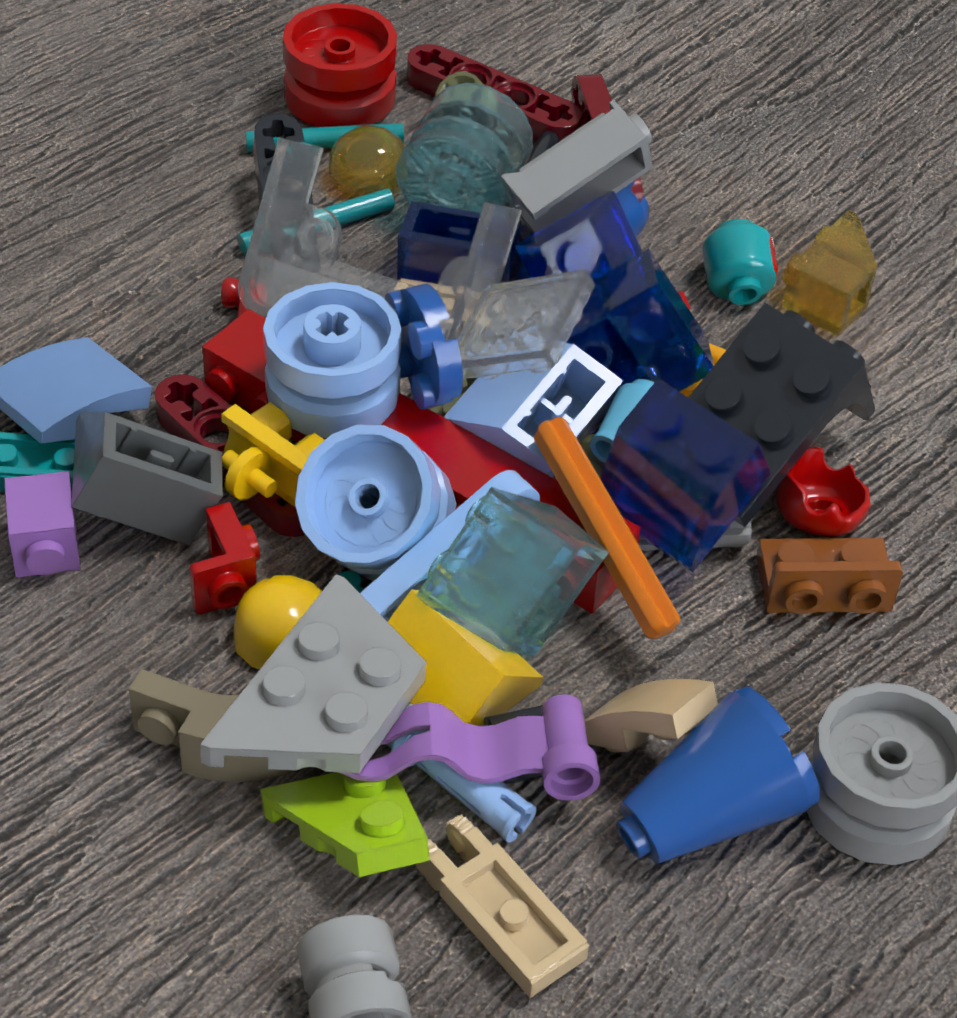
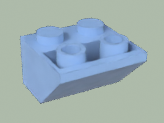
M513 337L444 417L553 478L554 474L534 440V434L538 430V425L545 420L550 421L554 418L562 417L566 419L577 440L580 442L583 437L592 432L606 415L623 380L574 344Z

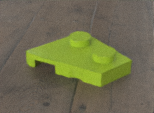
M334 772L260 789L263 813L266 819L274 823L286 817L299 825L301 841L319 852L333 855L336 858L337 864L358 877L430 861L427 835L397 774L386 780L368 782Z

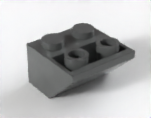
M81 412L76 420L71 507L190 545L206 522V508L216 506L223 496L222 452L107 412Z

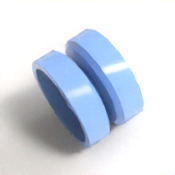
M336 282L306 285L284 295L268 311L263 326L264 353L267 361L265 367L266 394L268 402H271L286 413L291 421L292 429L305 435L316 433L322 438H328L333 433L357 424L381 425L396 409L400 393V366L398 360L401 353V326L396 310L381 295L358 285Z
M357 424L331 434L310 453L298 476L295 506L303 532L319 551L336 560L345 568L369 580H376L455 511L456 500L449 478L434 460L422 451L408 436L385 425Z

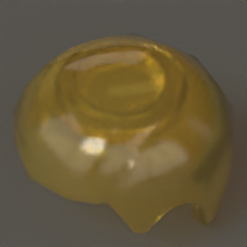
M370 125L357 127L342 135L330 151L329 175L331 182L344 195L360 197L386 188L393 195L396 186L401 181L405 184H410L411 182L410 161L405 145L389 129Z

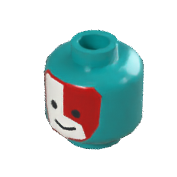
M732 219L720 224L706 238L702 247L706 281L709 290L716 297L730 300L734 304L746 305L757 301L773 288L778 280V265L773 238L764 227L747 219Z

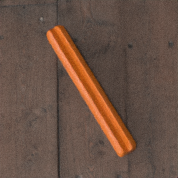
M557 417L550 421L545 420L538 425V430L534 434V440L645 636L655 640L669 635L680 623V616L566 419Z

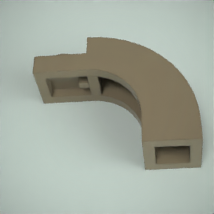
M144 669L140 670L129 687L134 730L142 733L146 738L155 743L179 746L182 773L214 781L249 782L271 779L297 771L268 769V757L225 756L224 767H210L201 763V742L239 695L210 693Z

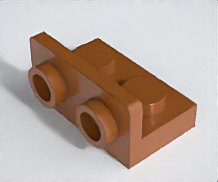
M883 538L760 539L756 554L767 613L857 612L867 614L873 612H892L903 576L901 563L896 560H888Z

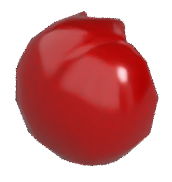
M809 447L777 487L776 504L784 519L795 528L813 535L823 537L846 535L855 530L865 520L871 506L869 488L855 476L854 467L848 464L841 469L831 468L826 464L824 450L821 447Z

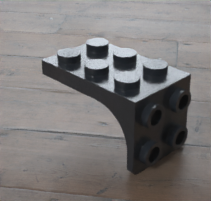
M764 303L644 451V455L650 464L743 527H746L821 431L843 409H847L861 419L868 420L875 412L871 385L869 384L865 368V360L849 344L841 340H836L832 344L815 334L814 327L800 314L792 310H787L783 314L767 303Z

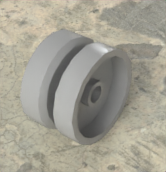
M876 682L851 688L829 703L818 725L813 743V754L809 760L817 778L820 792L818 803L806 811L815 830L837 850L864 862L898 865L925 857L944 841L957 809V715L930 694L908 685Z

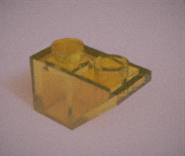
M848 210L832 226L825 225L817 234L813 244L802 254L797 252L790 258L782 275V281L786 283L782 308L800 314L809 322L838 337L868 308L877 270L876 260L858 214Z

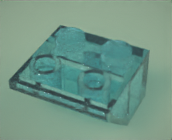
M491 487L487 494L478 499L469 509L464 527L448 550L442 552L432 562L428 570V578L416 596L427 606L502 651L535 656L609 551L556 506Z

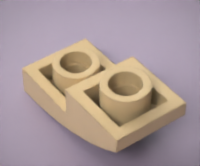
M666 679L639 684L627 689L584 720L587 742L591 745L605 747L610 752H629L639 747L650 734L662 740L679 739L690 733L693 727L718 704L714 682L696 679Z

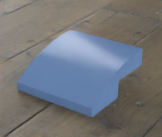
M89 337L50 344L17 357L0 367V410L40 444L75 439L76 420L81 412L114 413L149 408L152 386Z

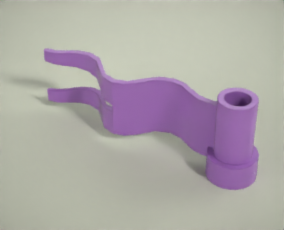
M565 694L553 696L545 701L542 706V716H521L489 726H476L465 723L442 704L432 702L413 704L403 711L380 745H386L412 731H429L414 735L387 756L368 760L360 773L339 772L356 780L374 782L389 779L415 762L432 759L445 762L469 781L483 784L502 782L522 774L542 773L546 792L556 799L567 801L578 800L591 795L600 784L597 755L588 746L582 703L578 698Z

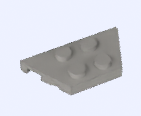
M336 574L201 742V763L210 767H224L225 756L268 757V769L299 770L304 767H316L325 772L360 773L425 682L427 662L344 577Z

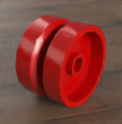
M332 3L314 6L302 11L285 25L282 38L283 61L286 66L284 73V99L289 111L301 121L316 127L372 125L384 119L394 108L397 77L395 71L397 33L391 21L379 12L360 5Z

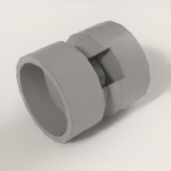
M353 914L336 917L316 925L302 936L297 944V956L304 991L310 996L308 1000L310 1018H412L405 985L402 982L394 981L399 975V960L392 929L385 920L372 915Z

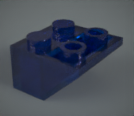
M411 201L398 235L397 282L403 278L510 296L530 229L522 220Z
M649 249L598 277L551 336L553 342L576 345L622 379L621 386L632 383L637 379H646L658 384L669 397L702 380L715 365L706 334Z

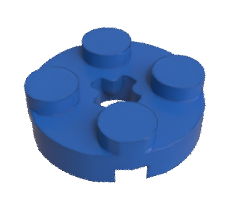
M428 283L386 293L385 300L396 310L401 326V353L398 360L400 379L408 377L417 407L420 410H425L454 401L453 398L459 397L462 392V361L457 338L446 341L439 321L450 319L440 295Z

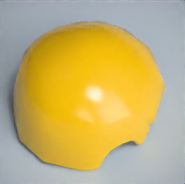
M275 575L272 578H265L256 583L244 593L237 607L233 631L236 653L253 668L261 669L322 590L315 583L293 575Z

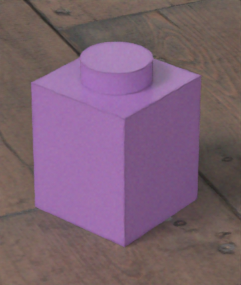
M69 471L4 478L8 536L16 577L50 575L57 572L81 570L75 510L71 507L72 489Z

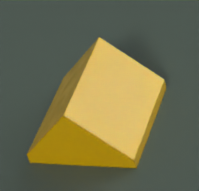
M411 589L387 621L427 662L425 682L410 701L412 704L424 702L442 704L456 714L463 722L484 726V717L507 712L543 683L544 677L454 594Z

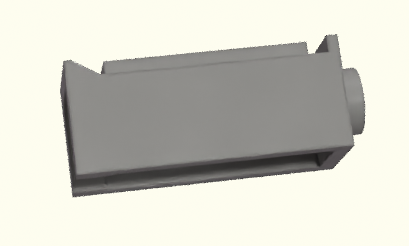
M612 100L609 102L611 111L606 114L601 113L521 167L519 172L501 175L510 206L541 243L550 239L653 168L649 144L653 142V138L647 125L636 113L628 116L617 102Z

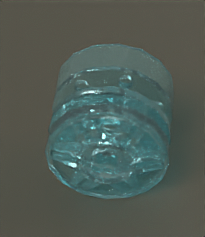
M473 83L448 86L432 100L418 128L415 129L410 141L403 149L396 165L397 183L406 201L422 217L437 225L461 231L483 228L495 220L507 199L501 175L519 172V169L525 165L533 149L532 129L525 113L510 97L489 86Z

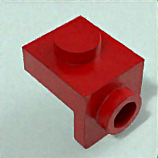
M230 502L206 508L208 548L212 558L193 563L189 567L192 604L197 614H205L218 609H228L237 606L244 593L257 583L256 561L260 560L258 541L250 524H240Z

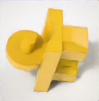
M269 402L262 408L249 414L234 404L221 413L222 422L229 429L228 441L222 456V466L228 470L225 478L226 491L239 500H247L258 492L266 498L276 493L296 508L295 499L298 476L310 453L325 440L316 433H313L293 445L288 441L292 437L291 421L280 408Z

